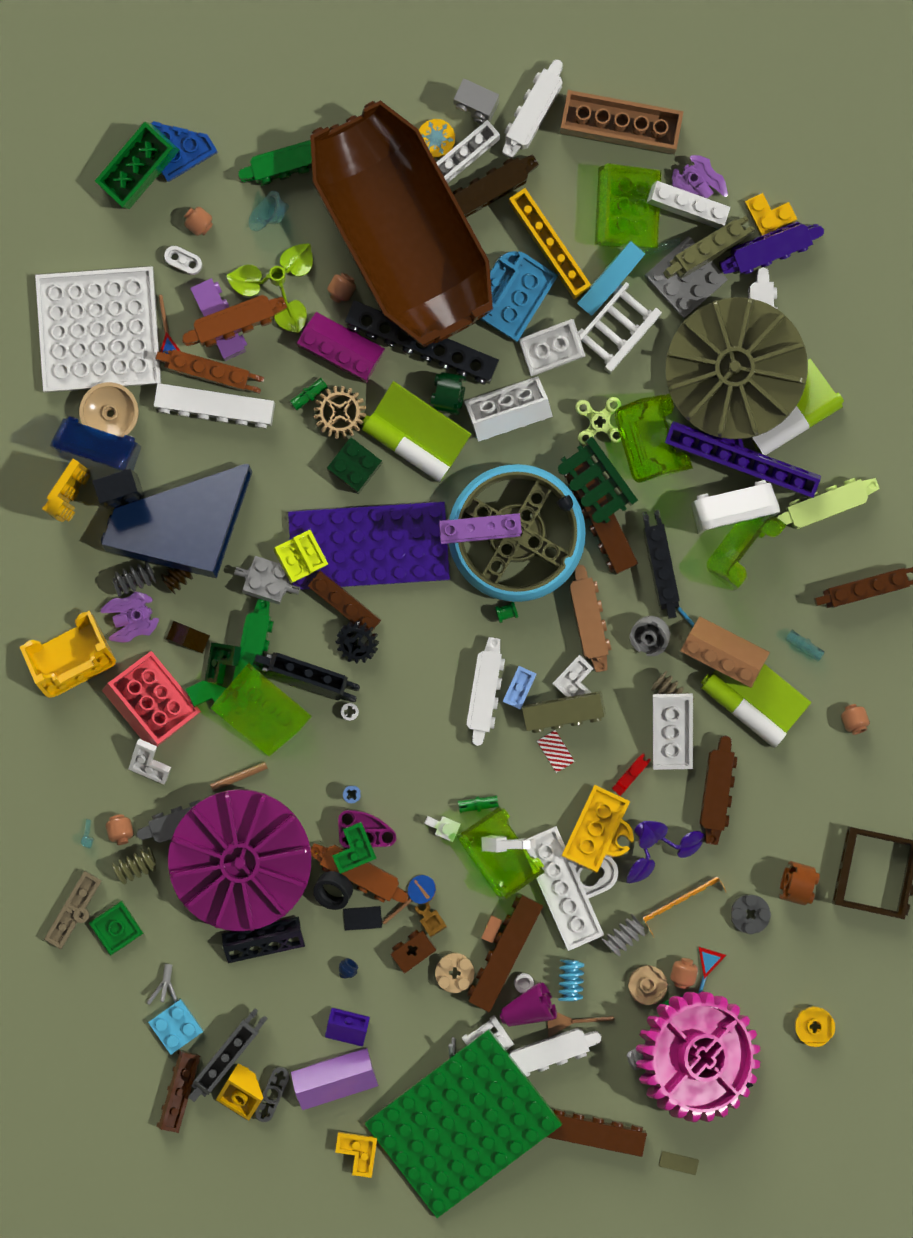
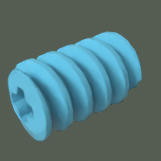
M560 960L565 965L559 967V969L565 971V973L559 975V977L564 979L563 982L559 983L564 989L559 990L558 993L564 995V997L558 1000L577 1001L583 999V995L578 993L583 991V987L578 984L584 983V979L578 976L584 975V971L579 970V968L584 967V963L577 960Z

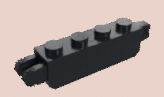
M659 509L654 510V518L657 524L655 526H650L649 516L647 512H643L642 517L645 527L643 532L658 604L661 606V610L666 609L668 619L676 618L675 607H679L680 599L665 527L662 524Z
M275 652L272 655L267 654L266 657L257 654L253 661V665L262 668V672L265 673L264 676L337 701L343 699L349 702H356V696L346 693L344 690L347 688L352 691H359L360 686L348 681V677Z

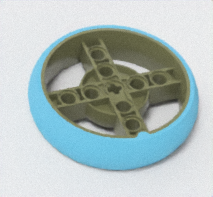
M520 464L504 465L482 473L463 489L452 508L449 520L465 519L466 515L476 518L479 517L477 511L480 508H485L488 511V516L520 513L522 530L521 537L488 540L495 553L483 574L470 561L464 547V542L449 544L452 558L458 570L472 586L482 593L499 600L522 602L543 597L567 581L581 559L586 531L584 516L576 497L559 478L534 466ZM522 479L535 482L523 504L506 505L498 511L476 498L482 491L501 481ZM551 492L559 500L568 494L573 500V507L571 510L566 511L571 531L568 551L546 539V527L539 512ZM539 494L542 497V502L534 504L531 501V496ZM529 511L532 514V519L524 521L521 518V513ZM530 538L538 539L539 546L537 548L529 546L528 540ZM510 545L512 553L504 555L501 551L502 546ZM547 548H554L556 556L553 558L547 557L545 550ZM534 556H538L557 567L550 576L532 585L512 587L498 584L510 562H524ZM500 562L503 567L502 570L494 572L491 568L492 563Z

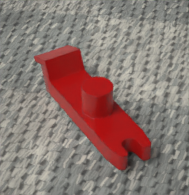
M645 754L640 755L612 787L619 796L626 791L649 764L650 758L646 761L643 760Z

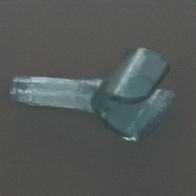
M86 819L85 832L81 839V844L87 848H91L94 838L89 837L91 820Z

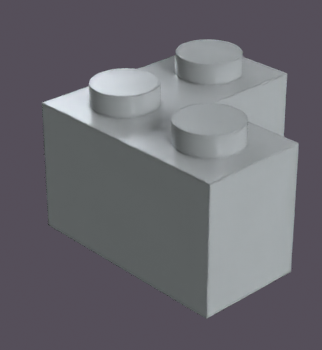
M464 78L454 97L456 108L462 112L470 111L471 117L474 118L473 120L481 125L486 120L491 121L499 104V94Z

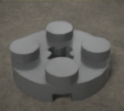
M757 895L740 896L735 900L731 908L732 923L743 933L754 934L761 932L767 927L771 918L767 902ZM754 909L755 918L747 919L746 910L752 911Z

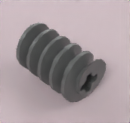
M145 561V568L137 564V570L135 571L130 566V573L122 569L121 576L115 571V578H112L118 596L122 595V590L128 594L129 587L136 591L137 585L141 589L144 588V582L148 586H151L152 580L156 583L153 570L147 561Z

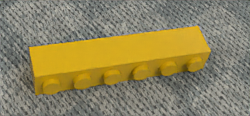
M524 188L510 197L509 205L572 298L576 299L588 291L591 287L590 282L527 189Z

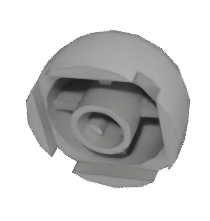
M645 616L639 619L632 627L629 638L632 646L638 652L647 653V656H657L663 653L669 644L670 631L668 625L661 618Z

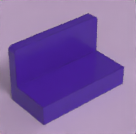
M332 1008L325 1037L363 1046L370 1017Z

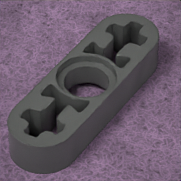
M280 1066L273 1070L264 1090L263 1100L269 1104H275V1106L272 1107L270 1105L268 1109L270 1116L266 1115L263 1118L259 1110H263L266 1103H263L262 1100L255 1112L256 1118L259 1121L268 1122L272 1119L290 1077L287 1068ZM280 1071H283L286 1079H281L279 1086H283L282 1089L277 1085L270 1084L271 1081L276 1083L278 1077L275 1073H280ZM269 1089L277 1090V1099H269L267 1091Z

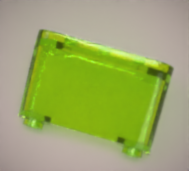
M670 394L641 398L623 405L615 411V421L633 479L638 483L693 469L691 460L686 453H676L674 446L665 443L669 432L665 416L670 415L674 409V403Z
M771 515L736 523L708 559V571L733 591L738 589L747 576L746 569L738 562L758 536L760 538H763L765 535L769 537L778 536L787 525Z
M497 807L459 833L457 838L496 895L501 900H506L543 874L544 870L542 868L544 865L538 857L530 856L526 849H507L504 852L482 851L481 837L493 835L506 836L507 840L519 839L509 825L508 819L510 816L504 808Z

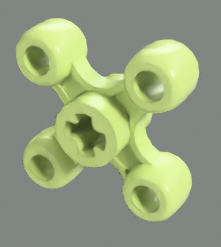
M610 397L602 411L593 410L590 403L586 400H579L576 403V412L579 415L586 416L590 421L589 427L578 435V441L581 445L586 446L585 441L582 440L584 435H588L589 438L593 436L594 438V435L600 431L607 433L610 441L613 443H619L623 440L624 433L622 429L610 424V416L621 408V401L617 397ZM613 401L617 402L615 408L610 407V403ZM585 404L587 406L586 410L581 411L579 409L580 405ZM598 416H601L602 419H605V422L602 423V426H598L597 423L594 424V421L598 419ZM619 432L620 436L613 438V433Z

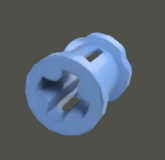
M348 786L343 791V798L348 803H356L361 798V791L357 786ZM356 790L357 793L355 795L357 798L348 799L349 793L347 791Z

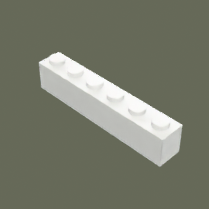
M157 383L154 407L158 409L159 413L170 414V411L178 412L177 415L189 417V414L197 415L198 419L208 420L209 417L217 418L216 421L228 423V420L236 421L237 425L247 426L248 423H252L257 428L267 429V426H272L275 402Z

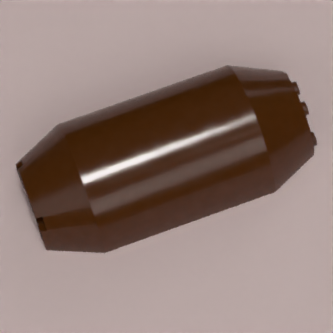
M381 100L376 103L375 101L369 102L364 106L362 115L358 117L356 115L351 116L346 120V123L340 126L336 124L330 128L326 127L323 129L319 127L315 129L312 135H310L313 184L383 315L422 346H429L431 343H438L473 325L478 319L489 314L493 309L489 260L419 130Z

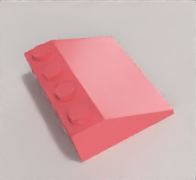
M152 651L108 682L102 689V692L143 741L157 747L201 712L198 707L194 708L187 693Z

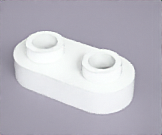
M171 246L165 251L164 257L170 266L190 275L198 274L201 271L202 261L197 255L178 246ZM173 254H178L177 260L172 259ZM195 262L196 267L190 268L189 264Z

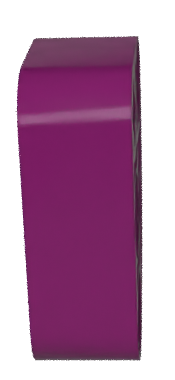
M345 810L339 815V842L345 848H350V845L343 841V837H346L343 829L362 822L366 833L368 832L373 835L372 847L392 846L397 839L396 832L387 823L372 814L358 810ZM346 813L351 814L353 817V822L349 825L342 821V817ZM383 833H392L393 841L390 843L384 842L382 839Z

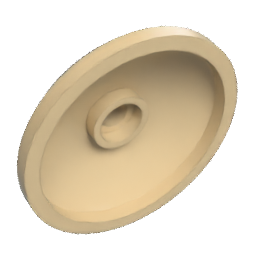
M106 382L98 384L87 391L80 404L79 416L85 430L94 438L102 441H117L126 437L134 429L139 416V408L134 395L126 387L117 383ZM110 410L114 411V415L112 417H108L107 415L108 411Z

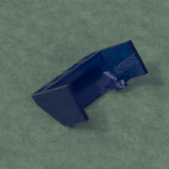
M68 416L67 419L63 418L50 444V447L61 453L64 451L121 471L130 468L134 470L141 450V446L135 442L136 438L124 435L122 438L80 424L79 419Z

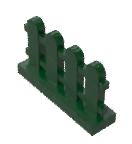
M592 436L585 441L586 446L584 448L580 445L577 447L579 451L570 458L566 459L564 456L560 459L562 463L558 466V472L561 475H566L570 472L574 478L569 483L570 489L572 491L582 489L585 493L581 498L582 506L589 507L593 504L597 510L592 515L593 521L595 523H601L602 521L608 523L610 521L609 516L619 509L623 512L627 509L625 507L627 503L631 506L638 499ZM594 455L598 462L594 463L590 457ZM586 461L590 467L578 475L574 469ZM604 471H605V472L608 474V476H609V478H608L607 480H606L605 477L602 475V473H603ZM598 477L602 483L589 491L586 484ZM617 487L621 494L617 495L613 489ZM609 493L613 500L601 507L597 501Z

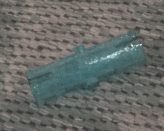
M793 629L785 639L799 648L801 653L805 652L817 662L824 655V650L815 646L809 638L805 639Z

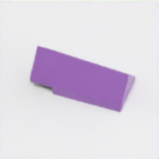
M367 1048L291 1072L295 1094L302 1110L379 1086Z

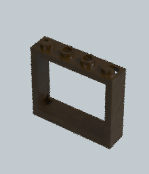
M848 826L832 904L905 920V915L908 916L910 904H908L909 896L913 895V840ZM857 834L910 845L897 911L844 900Z

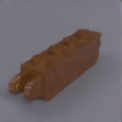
M913 567L901 568L828 588L823 591L824 596L814 598L815 605L826 604L827 608H834L910 587V585H913V580L908 581L906 573H913Z
M727 735L721 736L717 750L709 752L699 822L705 828V843L718 845L721 832L729 825V815L726 814L727 807H731L732 796H729L730 788L734 787L735 776H732V770L737 766V757L734 756L735 752H731L732 739Z

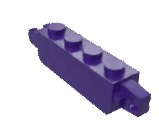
M800 222L787 225L732 247L730 251L731 256L719 262L723 274L736 271L748 274L753 272L754 268L758 266H769L773 260L778 258L783 260L790 257V254L797 251L800 253L808 250V246L813 245L812 240L823 236L825 229L818 224L806 226Z

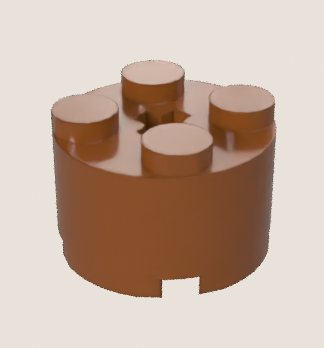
M790 861L788 863L791 865L790 868H785L781 878L780 889L783 890V895L780 894V899L800 905L812 904L814 900V886L818 884L820 874L816 873L815 867Z

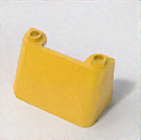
M90 610L77 616L75 628L44 644L37 640H29L20 646L35 684L48 698L56 697L110 669L116 663V659Z

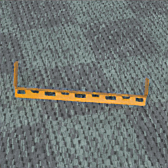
M716 877L643 917L645 923L654 918V916L669 910L672 906L687 900L690 896L705 890L706 887L714 885L720 879Z

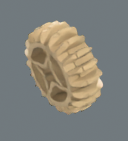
M334 386V393L331 394L330 390L326 389L328 396L326 397L321 393L320 397L323 401L316 400V404L320 408H314L315 412H319V414L314 415V419H321L316 425L318 427L324 425L321 432L324 433L328 429V437H331L333 432H335L336 439H339V433H342L343 438L346 439V432L354 436L353 428L358 432L360 431L357 424H363V420L360 417H366L365 413H361V411L366 410V406H359L364 400L362 398L356 400L359 393L356 392L352 396V388H349L347 393H345L344 386H341V392H338L337 387ZM338 397L348 399L340 405L331 401ZM352 404L356 407L354 421L347 414ZM326 405L333 411L327 422L324 418ZM335 408L339 410L345 409L343 411L345 417L341 415L335 416L337 414ZM338 421H344L348 424L344 428H336L332 425Z

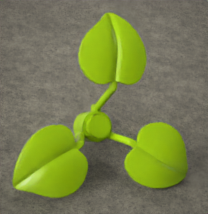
M311 244L295 245L284 251L280 257L281 266L272 267L269 274L263 280H261V271L254 265H243L227 274V280L231 287L237 293L246 297L257 295L260 292V284H264L270 279L273 285L280 287L282 297L287 305L286 310L275 315L277 325L284 330L299 333L304 328L307 319L306 308L299 300H293L288 303L283 284L286 280L285 273L291 272L292 275L301 277L310 272L313 266Z

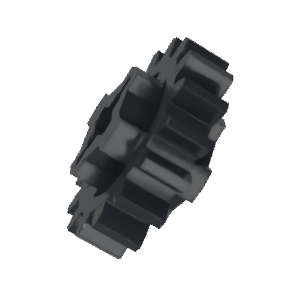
M350 621L347 626L343 625L341 631L337 634L339 638L335 642L340 644L337 650L343 651L342 657L347 655L349 662L355 659V663L358 664L361 659L365 663L368 658L372 659L373 653H376L378 650L376 646L379 644V641L375 640L378 634H372L373 627L366 628V622L360 625V622L356 621L353 625Z

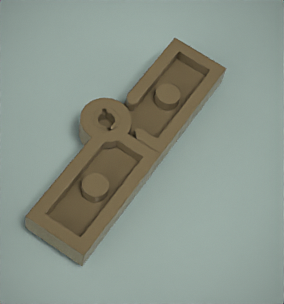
M87 871L83 872L44 940L59 949L63 948L76 924L84 923L89 919L90 912L86 907L101 884V879Z

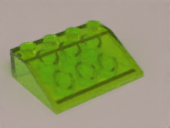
M610 163L598 167L595 245L625 248L632 241L638 248H658L660 208L647 204L652 185L656 181L661 182V170Z
M250 663L246 665L210 707L268 756L272 755L298 733L312 717L303 707Z

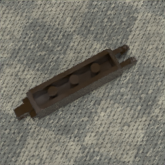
M530 155L522 159L510 158L503 162L504 166L499 169L495 167L486 172L487 176L481 179L477 177L469 182L470 185L464 189L460 187L452 193L465 217L471 216L526 184L528 174L539 165L535 157Z

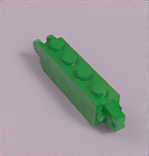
M311 140L253 156L250 161L251 166L238 171L239 179L244 183L256 180L257 184L267 185L272 183L273 179L280 178V180L291 177L293 173L304 174L309 172L310 168H312Z
M258 599L254 612L246 615L240 643L241 656L238 666L235 667L232 681L233 688L239 691L237 703L241 707H247L251 694H256V690L260 691L262 679H259L262 668L253 665V661L257 654L264 656V652H268L270 641L267 640L268 632L272 633L274 621H271L269 616L270 602Z

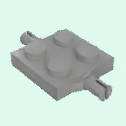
M255 556L248 570L239 567L235 569L234 575L245 577V585L242 590L244 594L280 605L282 597L287 591L299 594L300 587L289 584L290 581L279 563Z

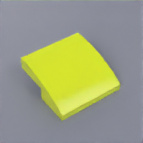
M311 530L273 548L291 584L328 565Z

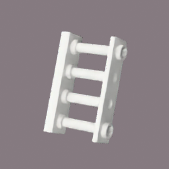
M627 282L623 286L620 284L613 292L615 296L585 330L581 328L578 332L581 342L583 341L605 360L606 366L604 370L609 374L662 314L657 308L653 312L651 310L648 311L626 292L629 287ZM620 297L643 316L642 319L645 321L641 326L632 323L613 306ZM607 312L631 331L630 334L632 336L628 341L622 340L600 321ZM594 327L618 346L619 351L615 356L607 353L588 336V333Z

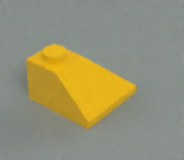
M238 1063L216 1100L248 1121L263 1100V1095L255 1073Z

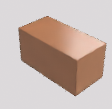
M491 915L481 938L493 943L503 920Z

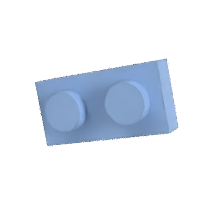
M518 666L502 702L521 710L536 673Z

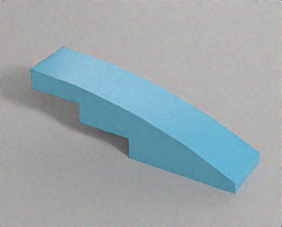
M630 241L605 268L604 272L580 298L577 304L592 316L628 276L645 253Z

